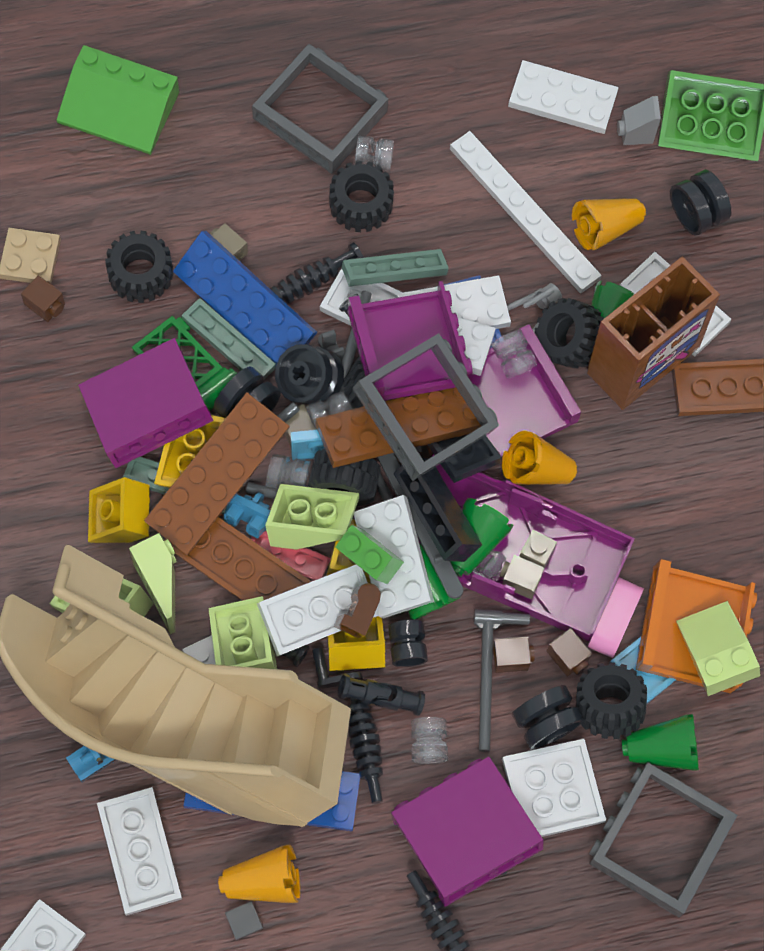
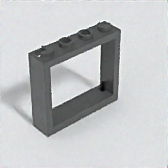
M308 44L252 105L254 120L333 174L387 113L388 98L381 90L374 89L368 85L361 76H355L349 72L342 63L330 59L323 50ZM309 63L372 106L333 151L270 107Z
M439 333L359 380L352 388L412 481L490 434L499 426L495 412L487 407L482 399L480 389L471 383L465 366L456 360L452 354L451 345ZM432 350L482 427L424 462L377 391L374 383L427 351Z
M647 763L643 770L639 767L637 768L630 780L634 784L631 792L624 791L616 805L621 808L616 817L611 815L603 830L607 834L601 842L597 839L589 853L593 856L590 865L680 918L689 906L738 815ZM649 778L720 819L677 899L605 857Z

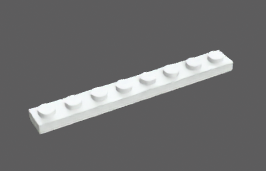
M471 131L450 144V150L580 294L601 279V274Z

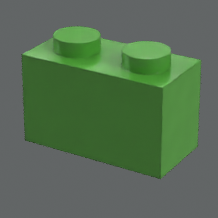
M354 525L349 527L335 546V548L375 580L385 584L391 581L404 563V561L365 530Z

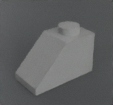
M652 96L623 111L622 119L617 122L618 136H622L623 145L653 144L661 119L658 96Z

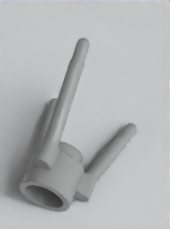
M549 283L544 288H539L534 293L507 305L509 311L522 304L524 308H527L536 303L541 309H549V304L553 301L558 302V299L562 298V294L553 283ZM539 323L534 326L533 332H535V328H538Z

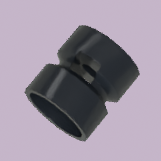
M402 620L388 625L389 639L394 644L391 648L392 665L412 667L428 661L426 644L422 643L425 639L424 622L420 620Z

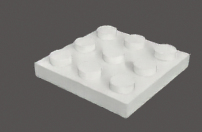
M584 739L502 758L508 786L541 837L606 822Z

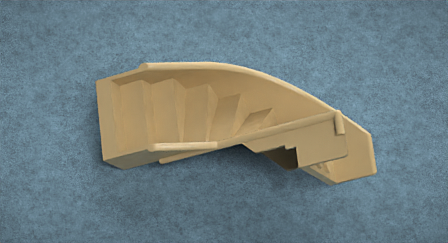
M70 545L64 547L52 590L55 596L70 603L65 612L58 618L13 594L6 597L0 616V657L10 675L29 701L48 721L70 738L109 758L129 763L230 815L235 814L251 820L278 825L303 827L338 803L351 708L300 681L295 672L291 670L204 664L174 647L165 628L129 609L130 604L118 598L124 575Z

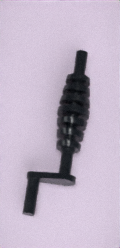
M353 242L348 245L349 251L334 259L327 256L322 259L323 264L317 260L313 262L314 268L307 264L303 266L304 271L298 268L294 270L295 277L291 273L286 276L287 283L283 279L278 282L279 290L275 286H272L270 289L282 300L285 298L288 303L294 301L293 293L297 299H301L304 297L302 289L306 295H310L313 293L312 285L318 290L322 286L321 281L324 284L330 281L328 274L333 278L338 275L337 270L342 267L343 260L364 257L358 246Z
M323 648L313 649L312 653L318 678V688L324 689L339 686L342 675L329 678ZM361 672L348 673L350 678L363 680ZM350 698L351 704L348 706L351 708V717L349 719V726L351 728L348 729V735L352 738L349 740L350 748L354 749L352 751L353 757L359 759L355 762L357 768L365 769L359 772L362 780L368 782L372 804H378L383 802L378 780L383 775V768L377 767L382 764V757L376 756L381 753V746L376 745L380 742V736L375 734L377 727L376 724L371 723L374 721L372 714L366 713L370 711L369 705L362 704L360 700Z
M416 870L409 873L406 877L419 899L416 905L418 908L422 906L426 908V910L420 913L422 919L428 916L432 918V920L425 924L427 930L435 926L438 928V930L430 935L432 940L443 936L444 940L437 944L440 950L449 946L450 951H465L464 949L470 946L468 940L461 944L458 940L465 935L463 929L456 933L452 930L460 924L458 919L448 923L446 919L453 915L452 911L449 909L442 913L440 909L444 907L443 902L439 901L436 903L434 901L439 896L437 892L428 891Z

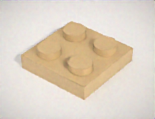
M8 228L0 264V279L31 283L39 275L51 284L61 241L60 235Z

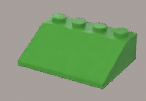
M83 45L73 66L57 117V123L151 155L178 97V77Z
M673 70L669 71L658 146L758 161L764 130V84Z

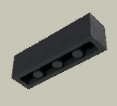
M422 458V459H423V461L425 462V461H427V460L430 459V458ZM403 465L393 473L444 561L465 562L482 546L436 467L412 481Z

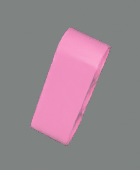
M620 577L618 578L588 648L613 659L644 588Z

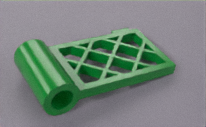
M171 316L132 346V350L136 355L144 353L142 349L149 344L159 346L171 340L163 339L164 332L173 326L178 331V338L175 340L180 349L181 346H192L195 349L194 356H184L186 362L193 363L191 374L210 412L222 389L237 373L232 368L228 370L222 367L188 332L190 327L181 317L175 319ZM197 363H209L213 367L207 374L196 373Z

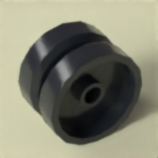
M707 169L692 175L690 180L685 179L671 186L670 200L673 210L682 226L694 236L700 235L710 230L712 225L717 226L730 219L732 212L728 194L718 177Z
M296 344L286 349L280 356L275 369V380L282 395L292 402L324 405L332 401L339 394L344 381V369L341 360L333 351L308 344Z
M249 366L237 373L226 384L215 400L213 409L220 417L227 418L243 396L249 393L272 412L280 399L281 391L271 382L263 383V375L254 367Z
M566 685L549 689L526 701L512 712V717L519 728H529L524 735V739L530 750L551 744L584 723L585 719L578 707L566 708L573 698Z

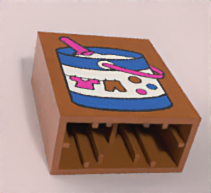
M683 256L680 257L601 321L587 374L624 410L700 348L720 294Z

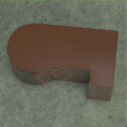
M371 583L355 588L351 594L352 604L347 615L338 616L333 627L356 638L366 636L380 602L381 593L379 588Z

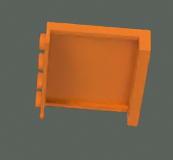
M661 559L653 567L635 670L666 678H674L678 681L704 687L676 621L728 601L747 637V634H750L753 627V619L750 618L751 608L755 607L757 601V593L754 592L755 583L751 582L747 586H742L671 568L670 561ZM743 683L725 689L722 692L731 694L741 687Z

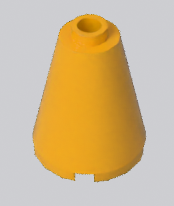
M638 199L581 200L576 202L572 209V221L576 220L578 227L574 229L575 235L579 243L586 250L601 248L641 224L646 215L645 206Z
M526 430L517 432L511 437L508 442L511 443L508 451H504L502 456L504 476L510 479L512 483L518 485L569 484L577 474V465L572 458L535 433Z
M290 844L283 845L224 869L223 876H219L218 879L220 892L222 894L225 893L228 899L298 903L297 898H300L299 869H295L293 862H291V860H296L293 847Z

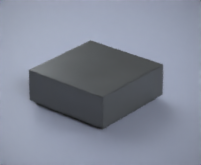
M252 901L225 912L236 941L263 930Z

